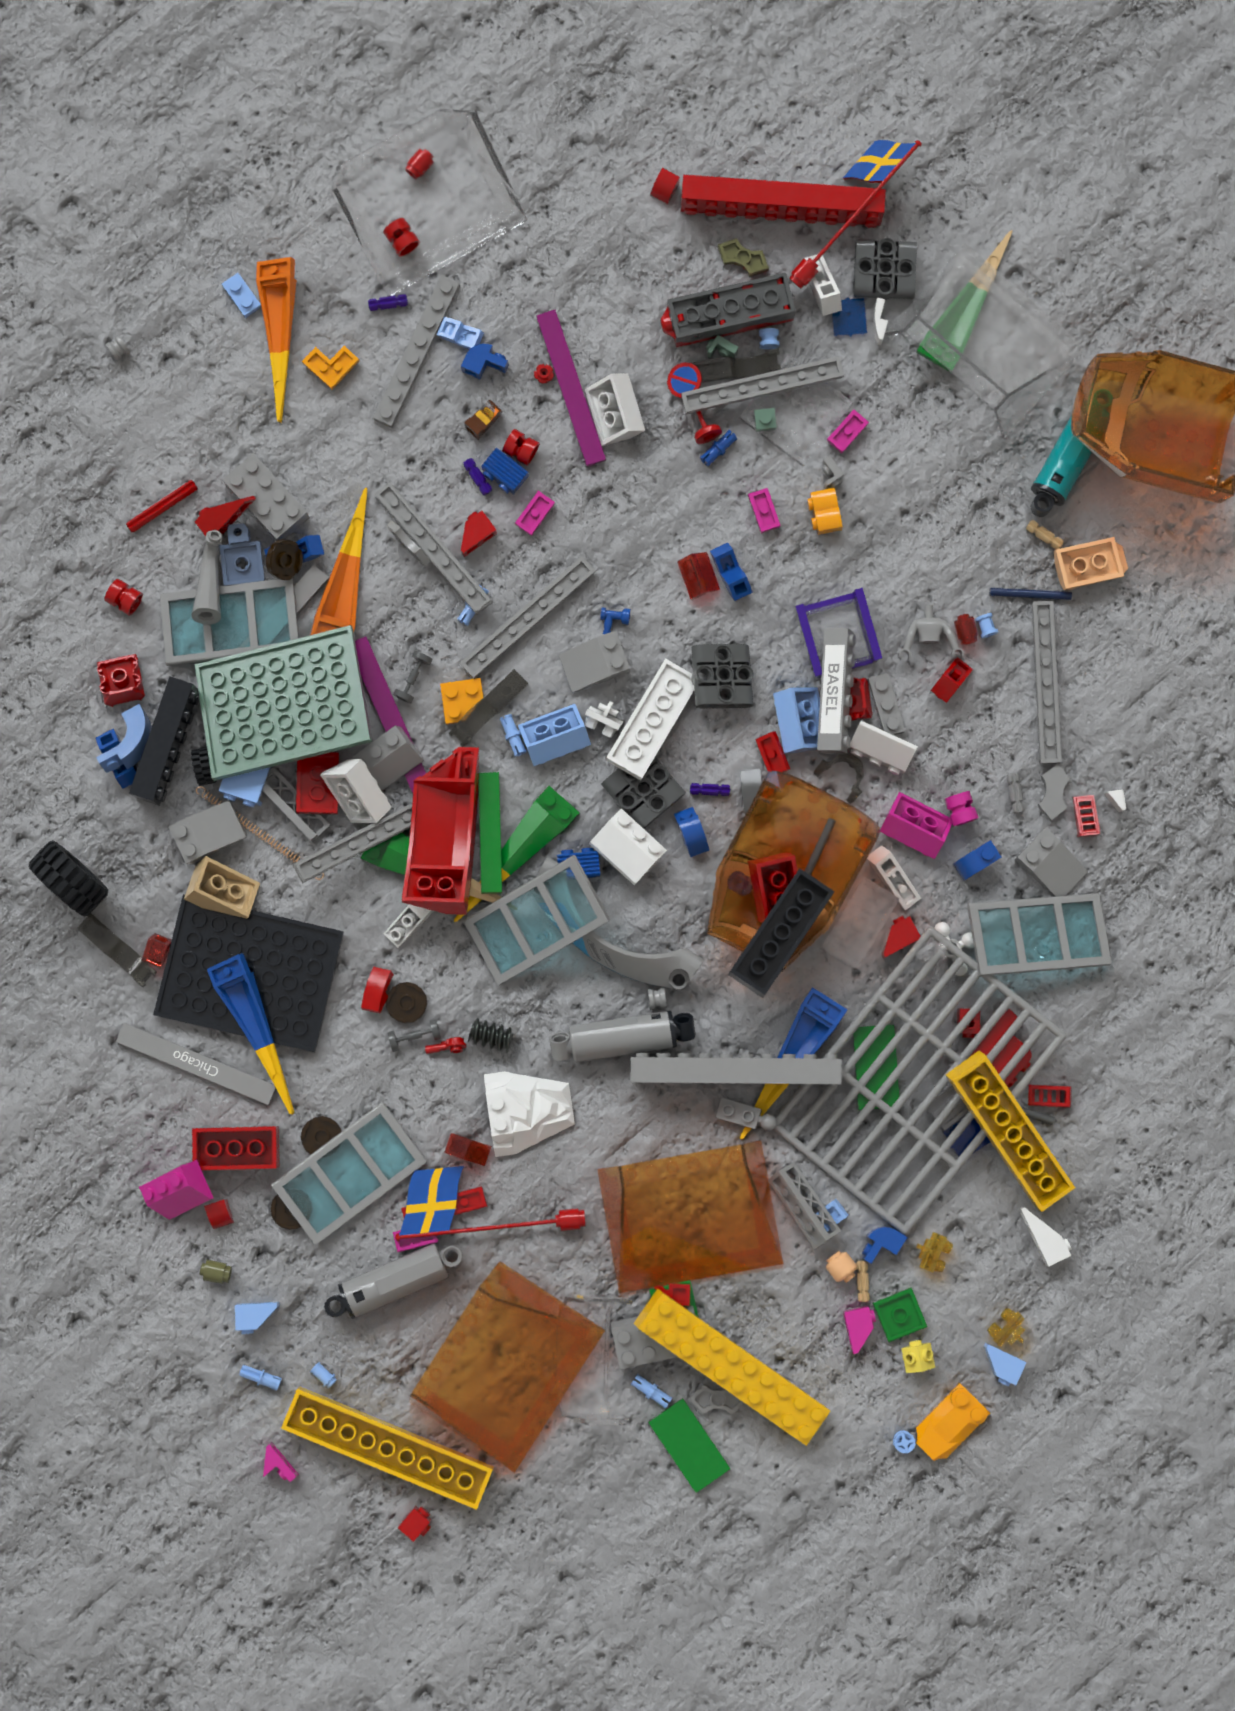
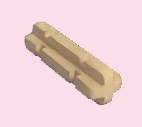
M1031 520L1026 527L1027 531L1030 533L1034 532L1036 537L1047 544L1050 543L1051 547L1055 550L1060 549L1064 542L1058 536L1056 538L1055 534L1043 526H1038L1039 523Z
M857 1261L858 1301L868 1302L870 1300L868 1293V1262Z

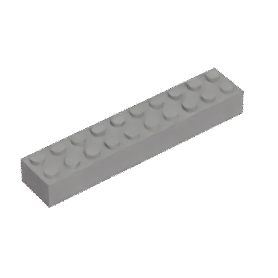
M636 1053V1057H631V1082L842 1084V1059H837V1054H825V1059L816 1058V1054H804V1058H795V1054H782V1058H775V1054H761V1058H754V1054H740V1058H733V1054H719V1058H712V1053H699L698 1058H693L691 1053H678V1057H671V1053H657V1057H650V1053Z

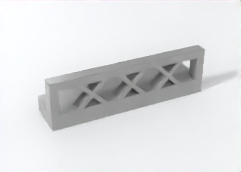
M273 767L269 770L266 781L275 773L279 778V787H270L265 782L262 791L314 842L331 825L320 814H314L315 816H310V814L298 816L296 814L297 790ZM282 790H291L294 793L293 802H285L282 799ZM310 819H319L324 826L315 833L310 828Z
M794 1162L779 1170L768 1179V1182L814 1249H817L826 1241L842 1232ZM787 1171H792L796 1177L795 1180L790 1178ZM800 1188L805 1190L807 1198L802 1196ZM812 1206L818 1209L819 1215L813 1212ZM824 1223L829 1225L833 1231L832 1233L828 1234L824 1228Z

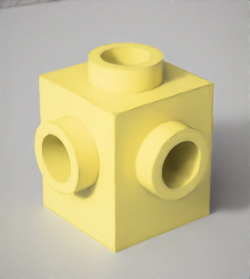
M921 1340L909 1342L910 1346L901 1348L906 1373L923 1372L935 1368L931 1343H922Z

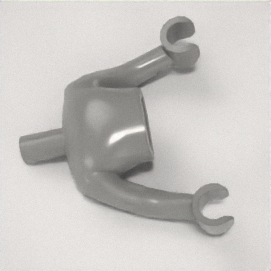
M925 605V618L912 621L904 647L898 653V659L901 660L902 652L907 653V659H910V649L916 633L919 643L934 644L940 643L942 632H944L952 648L951 658L954 660V653L959 652L961 655L960 659H962L965 653L963 649L959 648L956 636L948 623L943 619L933 617V605Z

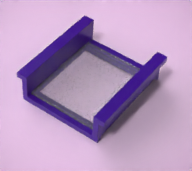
M863 588L855 589L850 594L804 606V604L795 606L815 677L821 678L824 628H849L854 632L856 636V645L853 646L855 665L852 669L876 663L879 659H882Z

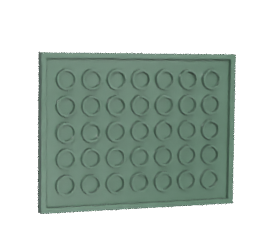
M351 625L195 664L211 778L214 781L372 742L354 632Z

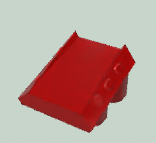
M136 654L97 662V671L101 682L100 691L104 697L105 705L113 707L114 705L130 701H141L144 698L145 693Z
M854 678V684L850 690V695H852L853 699L852 707H849L851 721L872 718L873 712L869 683L866 678Z

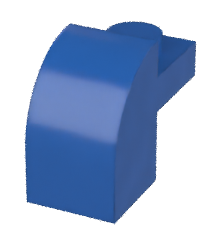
M478 344L467 352L461 365V370L463 373L481 380L486 366L506 373L508 360L499 353L492 354L493 345Z
M691 807L675 813V820L690 857L709 851L704 830L694 808Z
M990 840L953 863L963 881L1002 857Z
M890 1227L875 1228L866 1236L873 1240L872 1244L867 1243L863 1249L862 1254H864V1257L862 1259L872 1264L881 1247L897 1255L907 1237Z

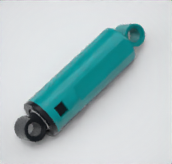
M1106 389L1096 390L1089 399V402L1085 401L1080 424L1076 423L1077 438L1093 450L1103 435L1109 414L1106 410L1110 405L1112 395ZM1096 398H1102L1105 404H1098ZM1074 411L1031 486L1032 492L1036 495L1031 503V511L1037 517L1048 515L1053 505L1062 506L1065 503L1093 453L1073 434ZM1038 501H1043V502H1045L1046 505H1047V508H1046V509L1040 508V507L1038 506V503H1037V502H1038Z

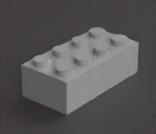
M254 453L223 479L225 485L238 499L250 496L256 498L247 509L276 541L286 539L310 518L306 510Z
M693 1305L685 1307L693 1314H695ZM637 1317L611 1322L620 1369L678 1357L639 1330L633 1324Z

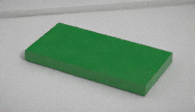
M887 1025L855 1064L856 1079L858 1081L895 1036L894 1025ZM875 1026L857 1028L853 1033L854 1052ZM896 1048L865 1085L874 1094L897 1067ZM898 1079L881 1099L890 1107L899 1098ZM861 1093L857 1095L858 1110H862L869 1100Z
M683 1398L648 1422L695 1493L731 1469Z

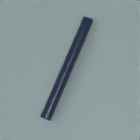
M990 588L989 591L990 596L1072 599V592L1007 588Z

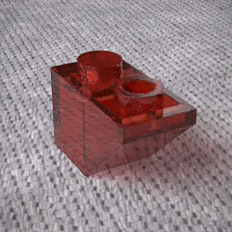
M451 1133L444 1153L485 1166L492 1146Z

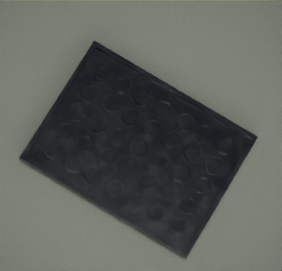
M183 894L153 1015L246 1037L225 1003L215 991L207 971L208 968L243 953L250 972L254 974L274 1043L316 1052L344 931L251 910L247 919L201 908L185 900V895Z

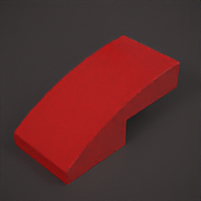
M373 967L365 987L361 1005L362 1010L381 1013L388 998L386 990L394 975L391 970Z

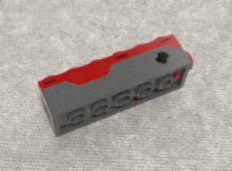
M781 273L667 299V309L660 318L663 332L674 339L677 348L715 339L717 335L725 337L794 321L796 310L787 274Z

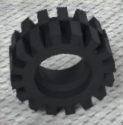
M207 747L191 750L192 766L197 784L203 786L216 783L217 781L211 778Z

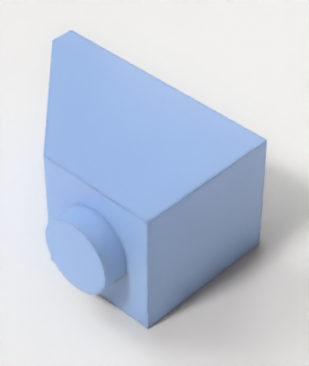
M279 1302L236 1304L235 1330H241V1334H253L254 1330L259 1329L280 1306Z
M985 1343L984 1349L994 1375L999 1377L998 1382L1008 1387L1011 1383L1017 1385L1027 1362Z

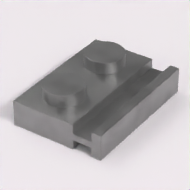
M952 1085L942 1092L928 1107L927 1110L934 1119L937 1118L957 1093ZM963 1100L960 1101L941 1125L944 1131L969 1111Z

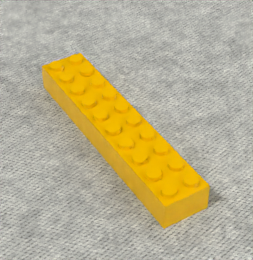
M659 1289L655 1291L633 1323L646 1335L806 1446L830 1413V1410L825 1405Z
M301 1386L296 1390L281 1429L476 1510L494 1468L492 1465Z

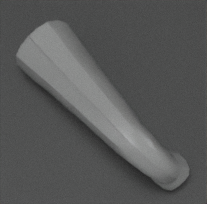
M217 530L208 531L205 537L206 545L191 613L192 619L201 624H215L221 619L219 545H221L223 537Z

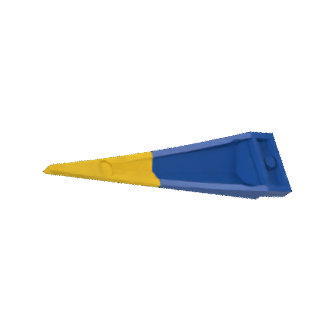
M238 954L208 968L209 977L215 991L246 1035L275 1085L289 1114L292 1115L294 1114V1109L254 974L250 972L244 954Z
M812 987L798 1010L777 1058H782V1054H795V1058H804V1054H816L837 1029V1026L848 1010ZM789 1084L764 1085L754 1106L762 1109L760 1116L766 1113ZM744 1127L740 1140L744 1139L752 1128Z

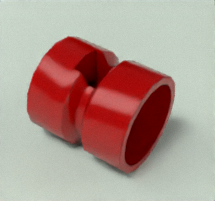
M399 218L391 222L383 231L387 240L393 243L392 247L399 257L411 253L420 244L416 234L410 232L411 227L405 218Z
M514 429L508 436L502 452L510 457L516 456L517 461L528 466L534 458L540 443L531 437L526 439L524 433Z
M118 578L108 588L104 600L114 607L119 606L120 611L130 616L140 605L143 593L133 587L129 589V585Z

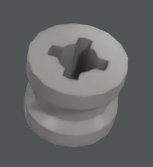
M119 335L115 337L112 343L108 342L105 344L117 361L121 359L123 354L130 353V350Z
M660 988L656 991L648 989L650 1010L655 1009V1007L666 1008L665 989Z

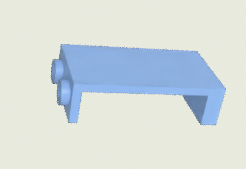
M270 767L222 779L219 792L224 795V799L235 802V799L243 801L242 804L252 808L255 805L261 806L262 802L259 799Z

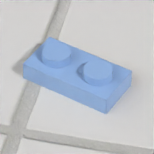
M239 273L222 283L223 288L245 318L261 308V304Z

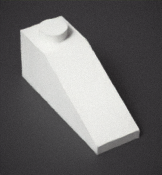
M818 254L806 257L804 259L808 260L809 258H811L813 260ZM822 255L816 262L818 265L816 269L819 272L810 281V285L822 315L825 316L841 311L842 304L840 291Z
M881 845L866 857L875 873L904 910H907L921 899L909 878L888 849Z
M1025 1207L1018 1208L1045 1266L1049 1267L1071 1256L1069 1251L1072 1248L1066 1238L1063 1239L1061 1235Z

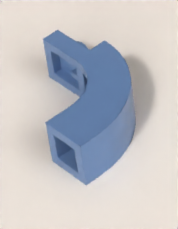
M140 704L121 713L127 725V732L123 741L111 750L96 757L106 773L117 769L123 764L129 769L141 760L152 726Z

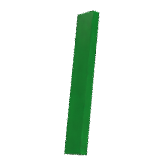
M499 772L479 773L481 894H502Z

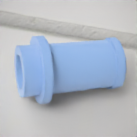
M320 1362L310 1371L323 1383V1387L326 1386L328 1389L337 1380L335 1374L332 1375Z

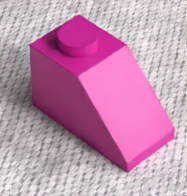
M868 1306L843 1311L853 1354H857L874 1328L873 1323L876 1322L874 1311L870 1310Z

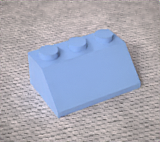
M818 687L788 688L773 693L784 753L817 750L820 710Z
M575 704L518 725L533 766L544 764L549 760L562 757L591 745L585 725Z

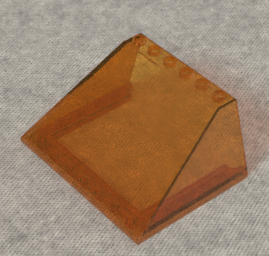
M761 1140L598 1169L619 1293L783 1264Z
M499 1261L480 1285L412 1391L409 1403L515 1473L605 1330Z

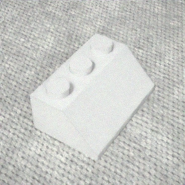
M612 373L585 389L601 446L631 439L645 431L629 374Z
M860 721L851 739L850 747L847 749L851 750L850 753L859 758L864 756L870 759L869 762L879 767L882 764L888 767L889 772L899 775V773H905L918 746Z
M347 759L320 774L351 823H377L392 808L387 796L382 793L376 779L372 777L366 763L361 759Z
M622 808L589 843L633 885L667 851Z

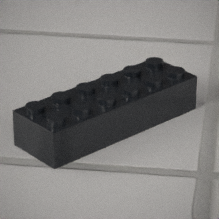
M169 676L129 792L136 799L158 806L166 799L167 790L165 789L167 783L172 781L174 775L172 768L174 763L179 761L181 754L179 751L180 745L185 743L187 725L192 723L194 717L192 710L194 705L197 706L200 700L198 688L192 683Z
M799 868L728 975L761 998H764L835 891Z

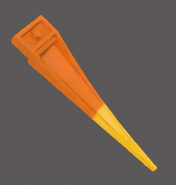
M292 257L257 262L256 283L265 322L272 367L276 417L280 423L283 417L297 282L294 279L295 259Z
M367 487L362 492L318 605L310 635L349 625L352 626L353 632L355 630Z

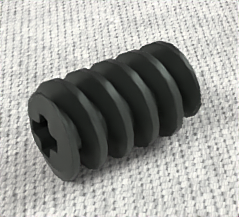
M477 1018L472 1024L468 1042L473 1038L476 1045L481 1040L482 1047H485L489 1042L490 1049H493L497 1044L498 1051L505 1047L506 1053H508L513 1037L512 1029L509 1027L504 1032L503 1025L496 1029L494 1022L488 1027L487 1020L480 1025V1020Z

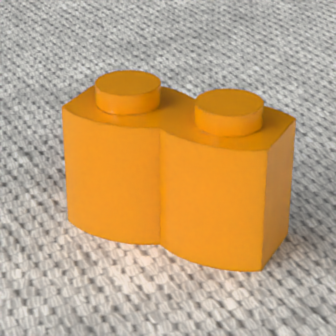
M835 488L810 492L807 504L809 511L813 510L814 518H811L813 530H817L818 535L842 530L843 526Z

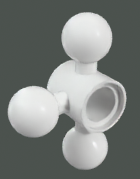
M939 922L935 925L934 929L959 949L963 947L967 949L974 948L971 932L965 933L961 941L958 942L955 939H950V926L947 923ZM947 951L943 955L947 959H952L953 963L957 959L955 955H950ZM964 963L955 975H965L968 971V966Z

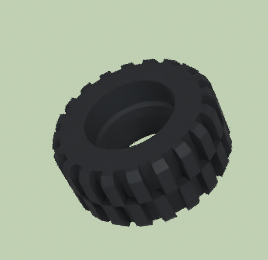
M54 840L49 841L29 862L28 867L31 872L58 898L81 916L90 915L108 895L107 887L76 857Z

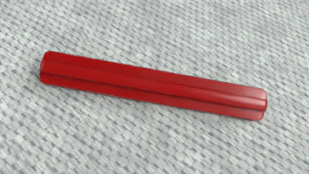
M189 480L128 521L126 526L134 533L198 489L193 480Z

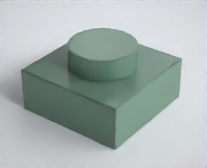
M775 408L754 410L756 432L776 430Z

